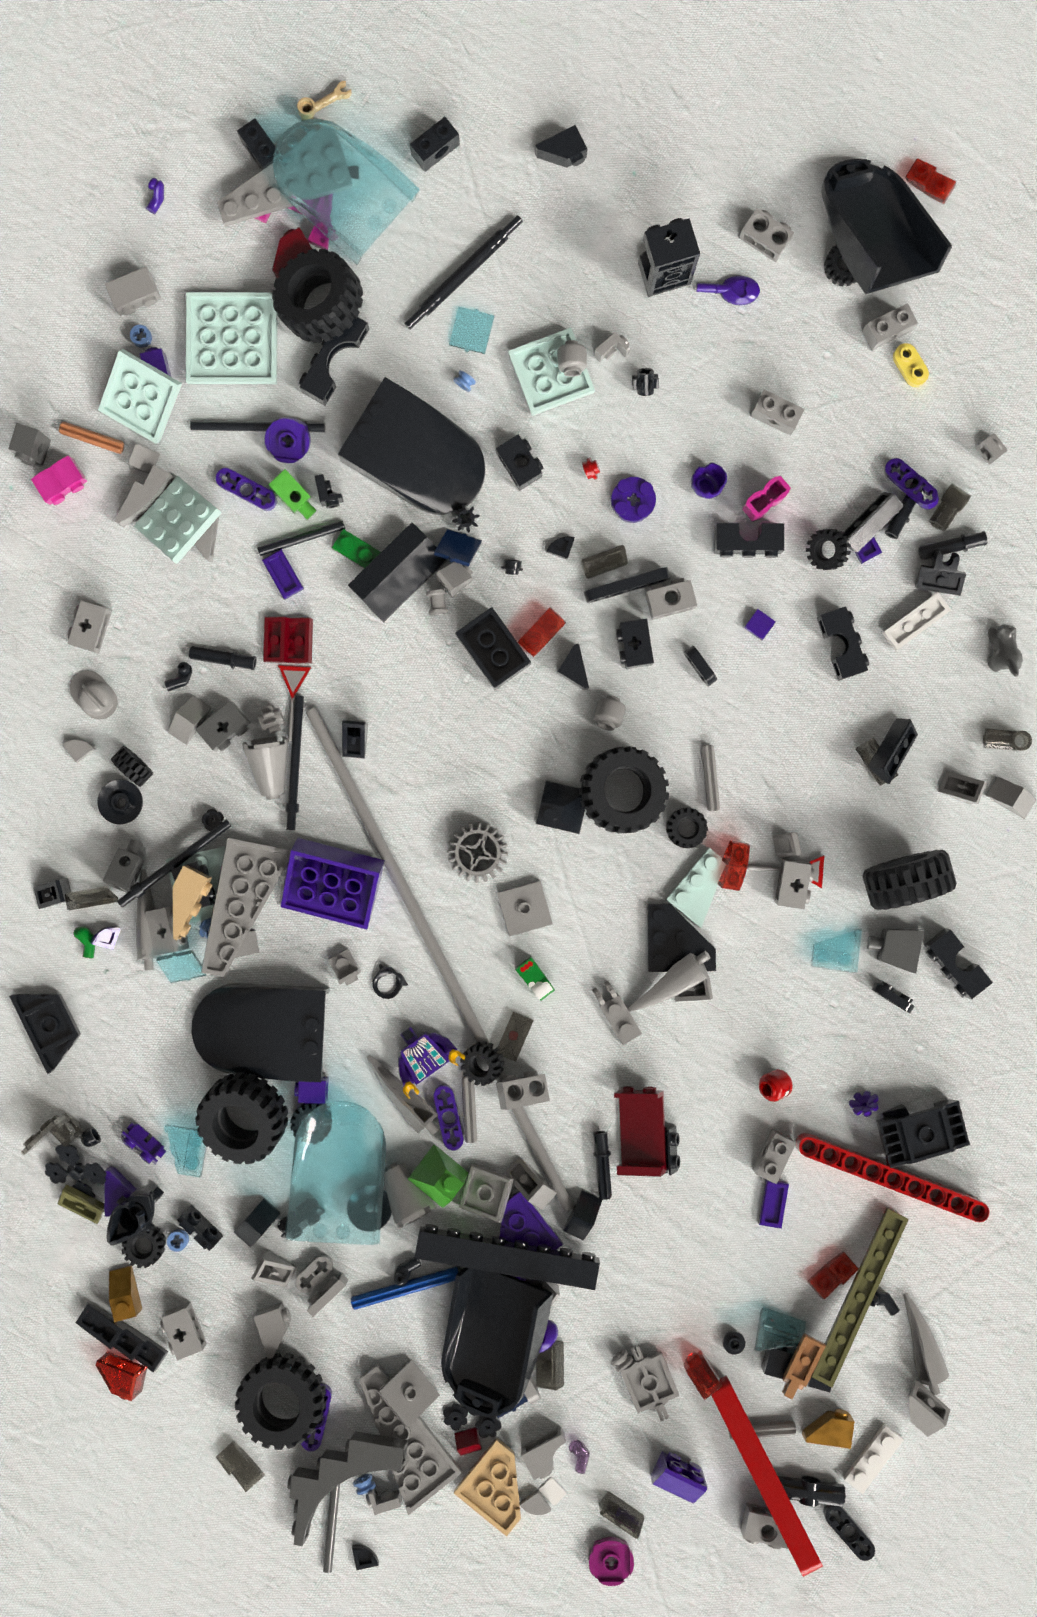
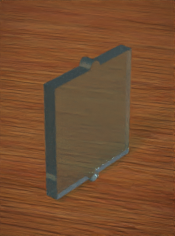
M458 307L449 346L465 349V352L473 351L485 354L494 315L479 312L478 309L470 310Z
M193 950L179 953L173 952L170 955L157 957L156 959L170 983L184 980L190 981L193 978L206 976V974L201 973L202 964Z

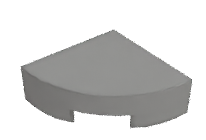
M70 740L63 743V746L75 762H79L95 750L90 743L82 740Z
M539 1489L520 1501V1506L530 1514L544 1515L551 1512V1507Z

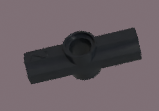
M778 1476L790 1500L798 1501L810 1507L818 1506V1504L843 1507L845 1503L844 1484L821 1482L820 1479L812 1476H802L801 1479Z

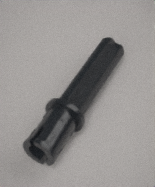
M913 479L909 488H915L918 485V481ZM905 494L902 500L903 508L893 517L888 529L885 531V534L892 539H898L905 523L909 522V516L916 504L907 494Z
M985 531L967 536L961 534L958 538L920 546L918 553L920 558L924 560L932 558L935 550H940L942 555L962 550L967 552L968 549L987 545V536Z
M195 646L189 649V658L192 660L228 665L232 669L239 667L255 670L257 663L256 656L237 654V651L231 653Z
M596 1131L593 1133L595 1143L593 1156L596 1157L599 1198L601 1200H608L612 1197L609 1165L611 1151H609L608 1132Z

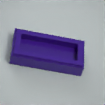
M282 549L262 560L284 600L304 590Z
M767 1179L765 1180L759 1225L782 1229L789 1183L778 1181L775 1184Z

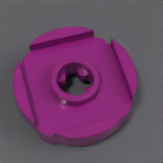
M605 1537L594 1542L588 1559L589 1569L593 1577L595 1576L601 1584L606 1586H618L625 1582L624 1579L629 1574L631 1575L634 1569V1557L627 1541L617 1537ZM609 1557H614V1559L618 1560L614 1562L613 1566H609V1563L605 1562Z

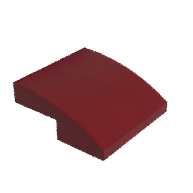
M265 617L263 662L312 664L313 619Z

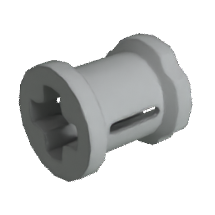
M446 590L426 592V596L429 597V615L448 613L444 598Z

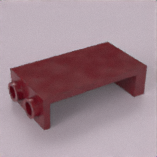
M623 1086L621 1090L614 1093V1098H619L621 1163L616 1166L617 1175L661 1177L667 1172L664 1090H656V1087L652 1086L643 1087V1090H635L634 1086Z

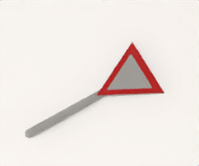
M278 666L291 695L288 742L292 741L295 695L312 667Z
M825 855L809 861L812 864V868H814V878L811 883L822 888ZM747 866L749 870L780 871V867Z

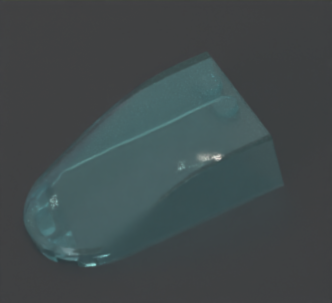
M308 119L294 124L280 137L273 156L274 178L283 196L356 265L360 263L364 253L407 204L416 199L420 191L409 178L378 151L340 125L328 120Z
M348 1101L329 1102L310 1112L300 1124L293 1147L285 1241L380 1245L386 1139L380 1123L369 1110L361 1105Z

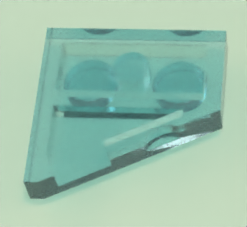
M858 929L813 944L811 967L857 973L862 930Z
M166 1124L164 1130L170 1141L169 1147L171 1154L175 1158L177 1173L200 1178L203 1172L207 1148L202 1142L203 1137H199L197 1129Z
M763 1307L760 1311L754 1350L763 1351L798 1346L805 1333L806 1322Z

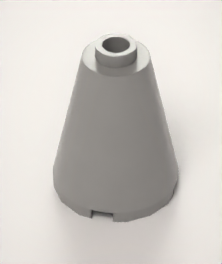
M276 737L251 740V745L243 742V750L261 796H266L267 800L280 798L279 794L284 793L288 737H282V741H277Z
M394 1162L384 1168L385 1173L382 1174L397 1229L403 1228V1225L408 1222L411 1224L430 1213L432 1209L437 1208L435 1202L408 1180L411 1174L402 1164L397 1165Z

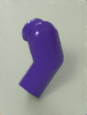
M152 178L148 188L154 192L146 209L155 215L164 201V184L161 180L158 181L156 178Z

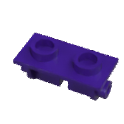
M132 1122L127 1127L128 1134L124 1131L122 1132L121 1136L124 1138L122 1142L130 1149L135 1147L141 1152L139 1156L148 1164L152 1162L156 1165L158 1162L156 1157L161 1158L167 1152L163 1149L165 1146L154 1137L146 1143L144 1139L149 1133L138 1123L135 1125Z

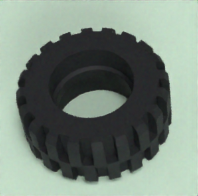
M316 249L308 250L306 254L304 252L297 254V258L294 260L290 259L287 262L288 265L285 268H281L279 278L275 279L274 287L276 289L272 291L274 310L277 312L279 319L302 340L312 341L313 343H321L323 339L325 342L333 340L334 336L339 337L344 334L343 331L353 325V319H357L360 313L358 308H361L363 303L361 298L363 296L361 282L345 260L333 251L329 252L327 249H319L318 252ZM331 283L330 292L323 302L313 308L304 309L309 294L315 288Z
M631 746L616 747L597 755L586 766L585 774L580 779L582 786L579 788V795H582L583 800L580 802L582 808L585 807L587 811L585 814L589 819H593L595 821L594 824L599 828L602 827L606 829L605 831L618 834L634 833L650 827L651 823L656 822L660 818V812H664L666 805H664L665 800L669 799V792H666V786H669V781L664 778L663 774L666 773L664 768L658 766L657 763L659 761L655 757H650L648 755L649 752L643 749L637 750L636 747ZM618 769L633 771L639 777L643 786L642 800L631 811L622 812L615 810L609 805L605 797L604 786L606 779L612 772Z
M945 850L926 851L889 860L866 869L862 876L870 905L875 910H887L921 903L952 892L957 885L949 854Z
M243 1072L236 1073L235 1075L228 1074L223 1079L216 1081L203 1097L196 1110L197 1116L195 1121L196 1126H199L197 1131L199 1137H203V1144L206 1147L209 1146L212 1149L211 1153L215 1156L218 1154L222 1157V1160L226 1162L231 1160L233 1164H242L243 1162L245 1164H253L255 1161L265 1159L274 1150L288 1125V1118L286 1117L288 1109L287 1106H283L285 1100L282 1095L277 1094L278 1089L274 1085L271 1087L267 1084L268 1081L266 1079L256 1078L257 1075L251 1073L248 1076H245ZM236 1106L248 1111L256 1120L258 1130H245L237 1126L228 1116L226 1107Z
M278 1353L273 1358L267 1359L265 1357L261 1359L244 1376L240 1382L241 1385L237 1389L236 1397L238 1399L235 1401V1410H239V1413L236 1415L238 1423H243L242 1430L245 1434L249 1432L253 1436L250 1440L254 1443H257V1441L262 1442V1447L269 1449L273 1445L275 1450H282L285 1445L290 1449L295 1447L297 1443L301 1444L311 1435L324 1414L323 1410L326 1407L327 1400L324 1398L326 1388L320 1385L323 1379L320 1374L316 1375L313 1372L315 1367L312 1364L307 1366L304 1363L305 1359L300 1356L296 1360L293 1359V1354L286 1353L282 1357ZM269 1383H282L289 1386L299 1399V1414L291 1419H281L272 1415L264 1405L262 1398L263 1388Z

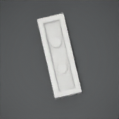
M937 592L882 632V634L896 651L950 612L951 609L939 592Z
M883 1423L843 1476L844 1480L863 1494L903 1442V1438Z

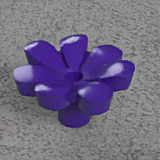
M865 1091L863 1096L857 1092L853 1096L855 1100L849 1101L850 1107L854 1108L853 1112L855 1115H860L863 1112L865 1117H869L872 1111H877L879 1108L877 1103L878 1095L873 1094L871 1096L870 1091Z

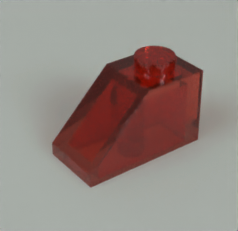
M701 1350L698 1353H691L685 1359L686 1362L683 1363L685 1371L704 1400L723 1387L717 1370Z
M109 1351L96 1361V1367L111 1394L119 1396L123 1400L132 1401L142 1392L147 1372L146 1366Z

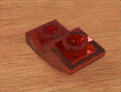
M918 158L905 176V179L910 184L942 204H945L956 186L955 180L938 173L937 167Z
M549 607L518 640V643L534 657L566 624V621Z
M730 840L722 858L726 866L718 882L721 888L740 891L749 861L750 845L748 843Z
M841 1252L818 1270L807 1282L819 1297L825 1300L840 1284L844 1285L859 1268L845 1252Z

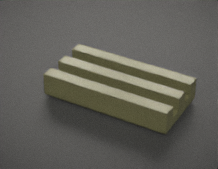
M67 1184L63 1188L57 1203L96 1224L99 1223L104 1213L103 1202Z

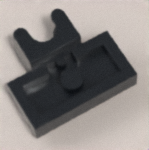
M935 550L931 563L932 566L920 565L915 587L917 589L961 596L966 573L957 571L960 556L953 552L950 559L943 562V555L940 550Z

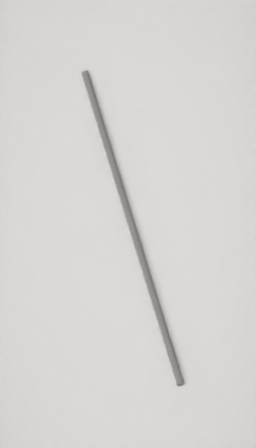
M316 707L306 711L381 859L385 860L384 865L476 1042L482 1043L487 1041L488 1045L489 1041ZM504 1070L496 1078L497 1082L503 1081L502 1077L507 1076ZM512 1085L508 1088V1095L511 1098L515 1096ZM513 1108L512 1111L551 1187L557 1192L556 1196L564 1212L573 1209L575 1206L524 1108Z

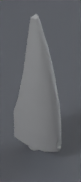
M141 869L140 883L148 878L146 869ZM150 888L137 901V960H144L145 971L154 970L153 959L161 958V955L154 956L151 935L145 915L146 911L155 910Z
M704 951L698 956L690 953L675 963L648 992L627 1008L628 1011L661 1003L707 979L708 973L704 962L710 959L708 952Z
M369 1055L367 1059L375 1075L407 1122L417 1133L426 1128L433 1136L439 1130L432 1122L438 1116L437 1113L414 1091L410 1090V1099L407 1098L403 1093L404 1086L402 1082Z
M905 1293L903 1295L911 1329L914 1363L921 1384L929 1385L930 1392L933 1395L940 1394L938 1384L948 1379L949 1373L928 1324L912 1299Z

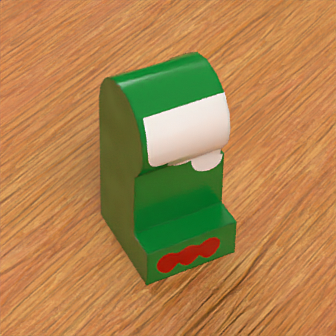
M532 956L515 968L540 1001L555 991Z

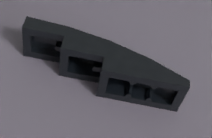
M90 1303L86 1305L75 1322L110 1350L115 1348L131 1361L136 1359L152 1372L158 1369L169 1352L122 1320L114 1322L113 1315Z

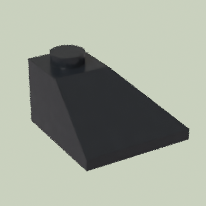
M546 781L536 824L580 834L585 807L582 808L580 802L583 800L582 795H579V788Z

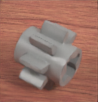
M273 705L261 708L262 714L258 715V720L263 731L269 729V732L272 734L282 730L280 725L284 724L285 720L280 708L274 709Z

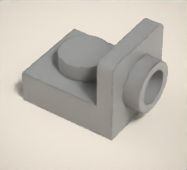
M614 332L595 349L594 356L599 362L604 358L608 360L616 353L617 350L615 348H617L626 357L630 352V344L623 335L619 336Z
M992 434L975 447L989 465L1007 451V448L996 434Z
M349 949L328 960L339 979V984L345 982L346 985H349L358 980L357 975L361 973V970Z
M375 1487L366 1494V1501L368 1507L373 1508L374 1515L401 1507L402 1496L399 1490H387L378 1496Z

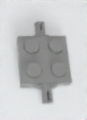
M635 1345L636 1350L634 1346L630 1348L635 1361L621 1371V1375L637 1413L648 1409H656L660 1421H664V1417L665 1419L669 1418L664 1405L669 1400L678 1397L679 1392L662 1352L644 1357L640 1346Z

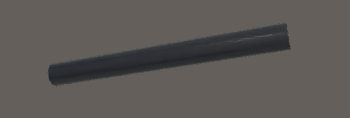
M339 521L258 547L257 549L259 555L263 556L345 529L343 521Z

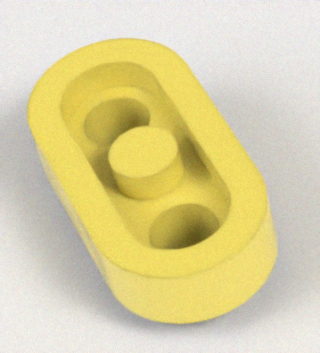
M908 343L899 345L893 353L894 363L908 385L912 387L923 385L929 376L928 368L913 345ZM904 351L909 353L908 358L903 356ZM914 371H920L921 376L917 377Z

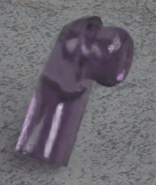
M576 1439L569 1444L570 1453L573 1452L577 1457L574 1470L577 1473L585 1474L590 1452L582 1441Z

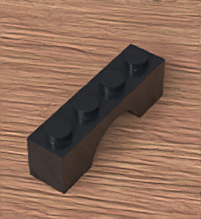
M359 317L353 319V325L349 329L346 328L341 336H334L333 340L327 342L324 339L322 340L321 345L323 347L319 354L315 353L310 362L311 368L308 373L304 372L300 378L299 388L301 392L326 406L336 389L335 382L329 374L332 358L343 349L359 348L370 330L368 322Z

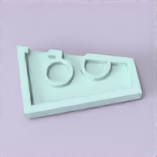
M708 848L666 900L698 927L702 928L727 862L711 848Z

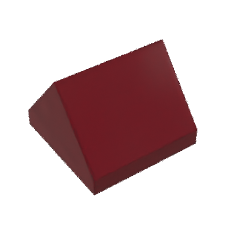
M476 1427L454 1433L456 1448L460 1456L482 1450Z

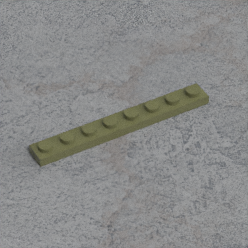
M886 1208L825 1341L826 1347L811 1376L812 1378L833 1388L907 1225L908 1218Z

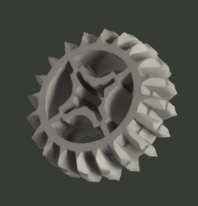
M481 822L477 823V829H474L473 824L469 823V831H466L463 826L460 827L463 835L460 836L455 832L453 835L458 838V841H449V844L455 845V849L447 850L448 853H454L455 857L449 858L448 861L453 862L456 860L457 862L452 869L456 870L458 867L462 869L458 873L459 877L466 872V881L471 879V875L475 876V883L479 882V876H482L483 881L487 882L486 874L488 873L492 878H495L496 875L493 870L496 869L498 872H502V868L498 864L506 865L507 861L501 859V855L508 856V852L501 851V848L508 846L507 843H499V840L503 839L504 836L500 835L496 838L494 835L498 829L494 828L492 833L489 832L490 824H486L485 830L481 829ZM481 833L476 845L471 846L462 843L469 835ZM487 837L494 841L497 848V856L486 851L485 842ZM481 841H483L482 851H484V854L489 855V857L479 856L474 864V854L467 847L477 849ZM459 849L470 854L471 862L469 868L462 863ZM481 859L494 862L486 870L475 871Z

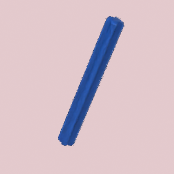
M457 1267L408 1280L404 1286L394 1284L351 1297L352 1308L357 1310L453 1282L459 1270Z

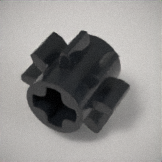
M651 368L637 370V375H632L633 390H637V394L641 396L654 394V389H659L658 374H654V370Z
M462 505L461 512L454 510V513L458 516L452 522L459 523L458 531L462 527H466V531L469 533V526L478 527L474 520L480 517V515L472 513L474 510L473 506L470 510H466L465 505ZM468 512L471 514L469 518L472 522L463 525L460 515H465Z

